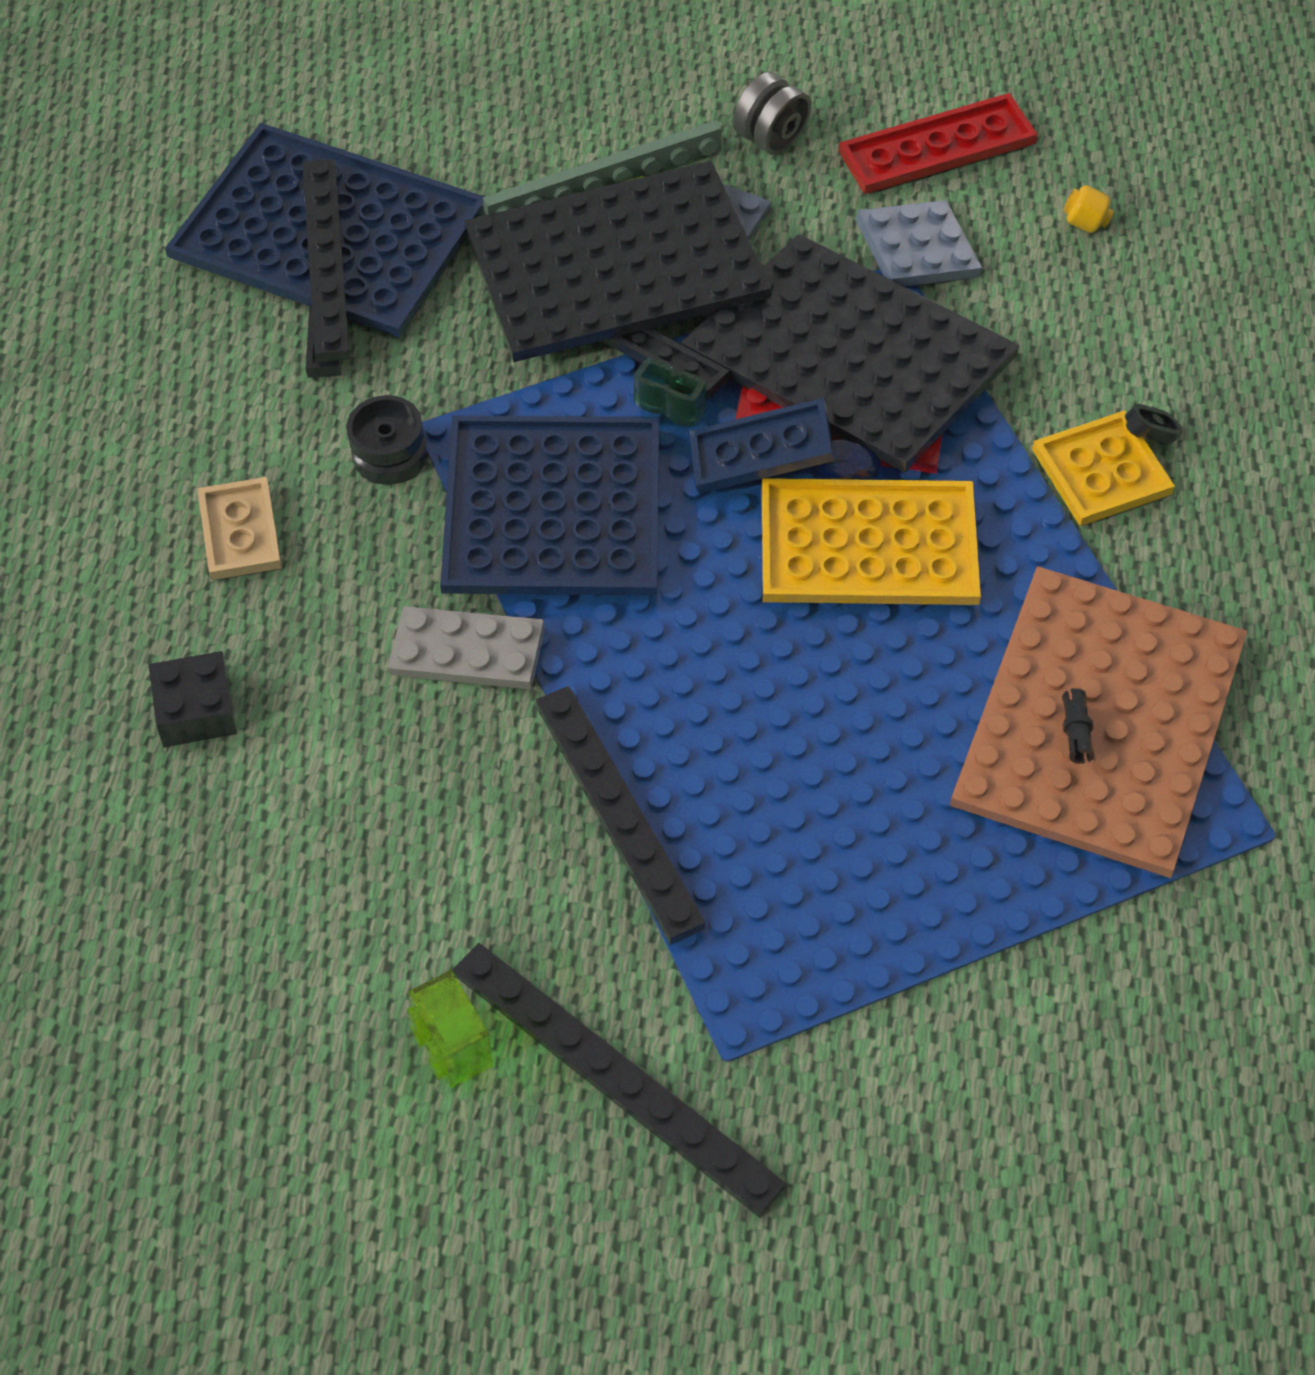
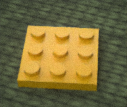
M1125 410L1033 442L1032 451L1079 526L1173 494L1175 485L1144 438L1135 437L1126 428L1125 414L1127 412Z

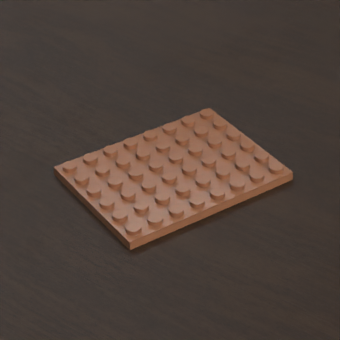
M1037 566L951 797L950 806L1171 878L1247 630ZM1072 688H1079L1086 692L1088 716L1093 720L1094 726L1091 732L1094 759L1088 762L1086 753H1084V764H1076L1070 760L1068 736L1066 732L1064 733L1062 726L1065 720L1062 694L1068 691L1072 700Z

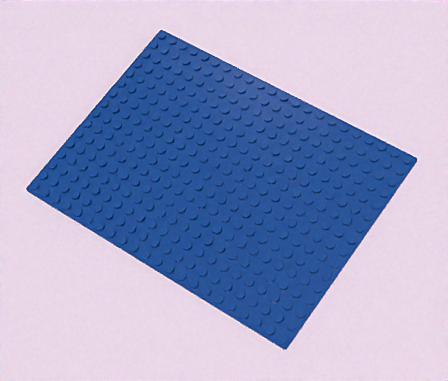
M881 270L874 271L883 276ZM918 285L904 286L925 297ZM692 332L672 338V340L681 344ZM624 354L422 422L427 453L447 492L452 415L659 417L657 596L496 595L506 616L544 620L545 631L535 676L544 694H550L566 686L571 688L705 921V930L670 945L647 905L721 1059L726 1062L758 1051L1270 843L1275 837L1274 830L1215 740L1212 744L1171 878L950 806L951 797L1036 567H1042L1116 590L986 389L942 434L936 474L909 469L904 473L897 468L835 460L766 477L771 479L973 481L981 593L979 605L763 602L762 479L699 494L695 486L690 431L735 420L742 385L730 378L718 392L707 400Z

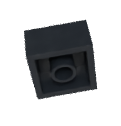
M222 651L148 664L156 727L163 748L237 734L229 673Z

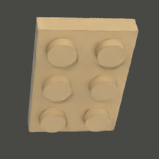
M267 477L197 488L211 580L282 569Z

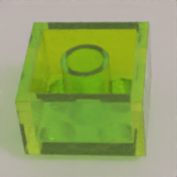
M452 969L408 991L411 1007L407 1008L406 1012L412 1023L409 1028L419 1047L425 1045L430 1055L427 1058L428 1063L437 1080L445 1078L449 1087L453 1088L493 1067L489 1033Z

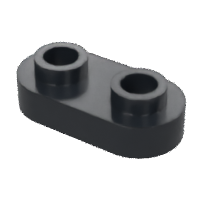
M1136 403L1125 414L1126 428L1138 438L1152 439L1160 444H1172L1183 433L1178 421L1164 410Z

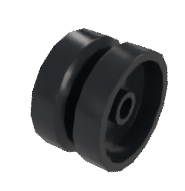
M377 396L360 403L350 413L346 424L354 467L363 478L377 484H397L414 477L424 467L428 453L421 413L412 402L398 396Z

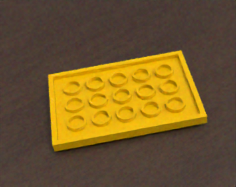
M762 478L763 602L979 605L981 593L973 481Z

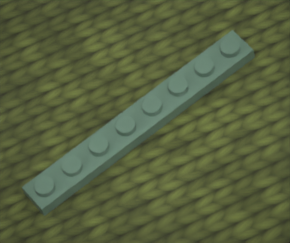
M717 120L483 197L484 215L621 183L644 175H653L661 169L673 165L679 166L688 160L703 155H712L716 151L721 150L722 128Z

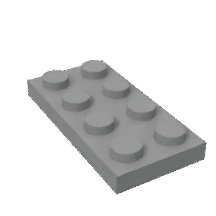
M403 606L388 664L389 674L421 679L532 690L545 631V623L543 619Z

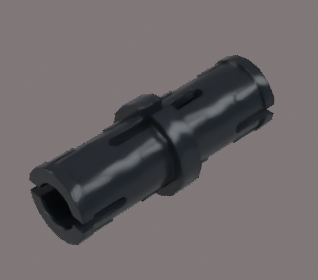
M1072 688V700L1068 691L1062 694L1065 720L1062 726L1064 733L1066 732L1068 736L1070 760L1076 764H1084V753H1086L1088 762L1094 759L1091 732L1094 726L1093 720L1088 716L1086 692L1079 688Z

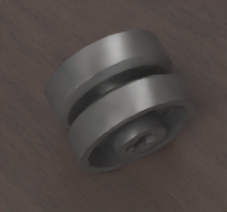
M766 72L753 80L743 92L733 115V127L738 134L747 140L755 141L756 145L766 153L776 156L800 137L810 117L812 101L808 94L797 87L790 86L788 81L776 73Z

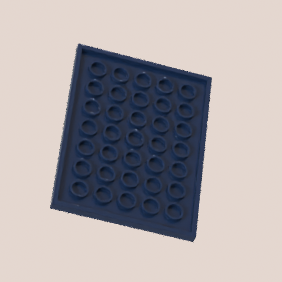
M260 123L165 247L167 257L307 306L309 304L312 305L303 161L335 159L347 320L400 338L466 239L467 232L464 220L479 217L484 212L483 197L485 196Z

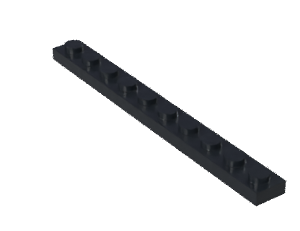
M478 943L452 969L453 975L759 1218L786 1188L785 1181L482 944Z

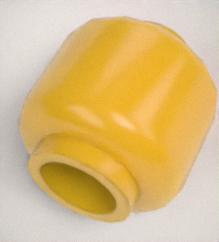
M1084 185L1079 190L1073 189L1066 201L1063 212L1067 214L1066 220L1070 225L1088 233H1094L1100 226L1107 227L1114 210L1109 208L1111 199L1108 194L1091 186Z

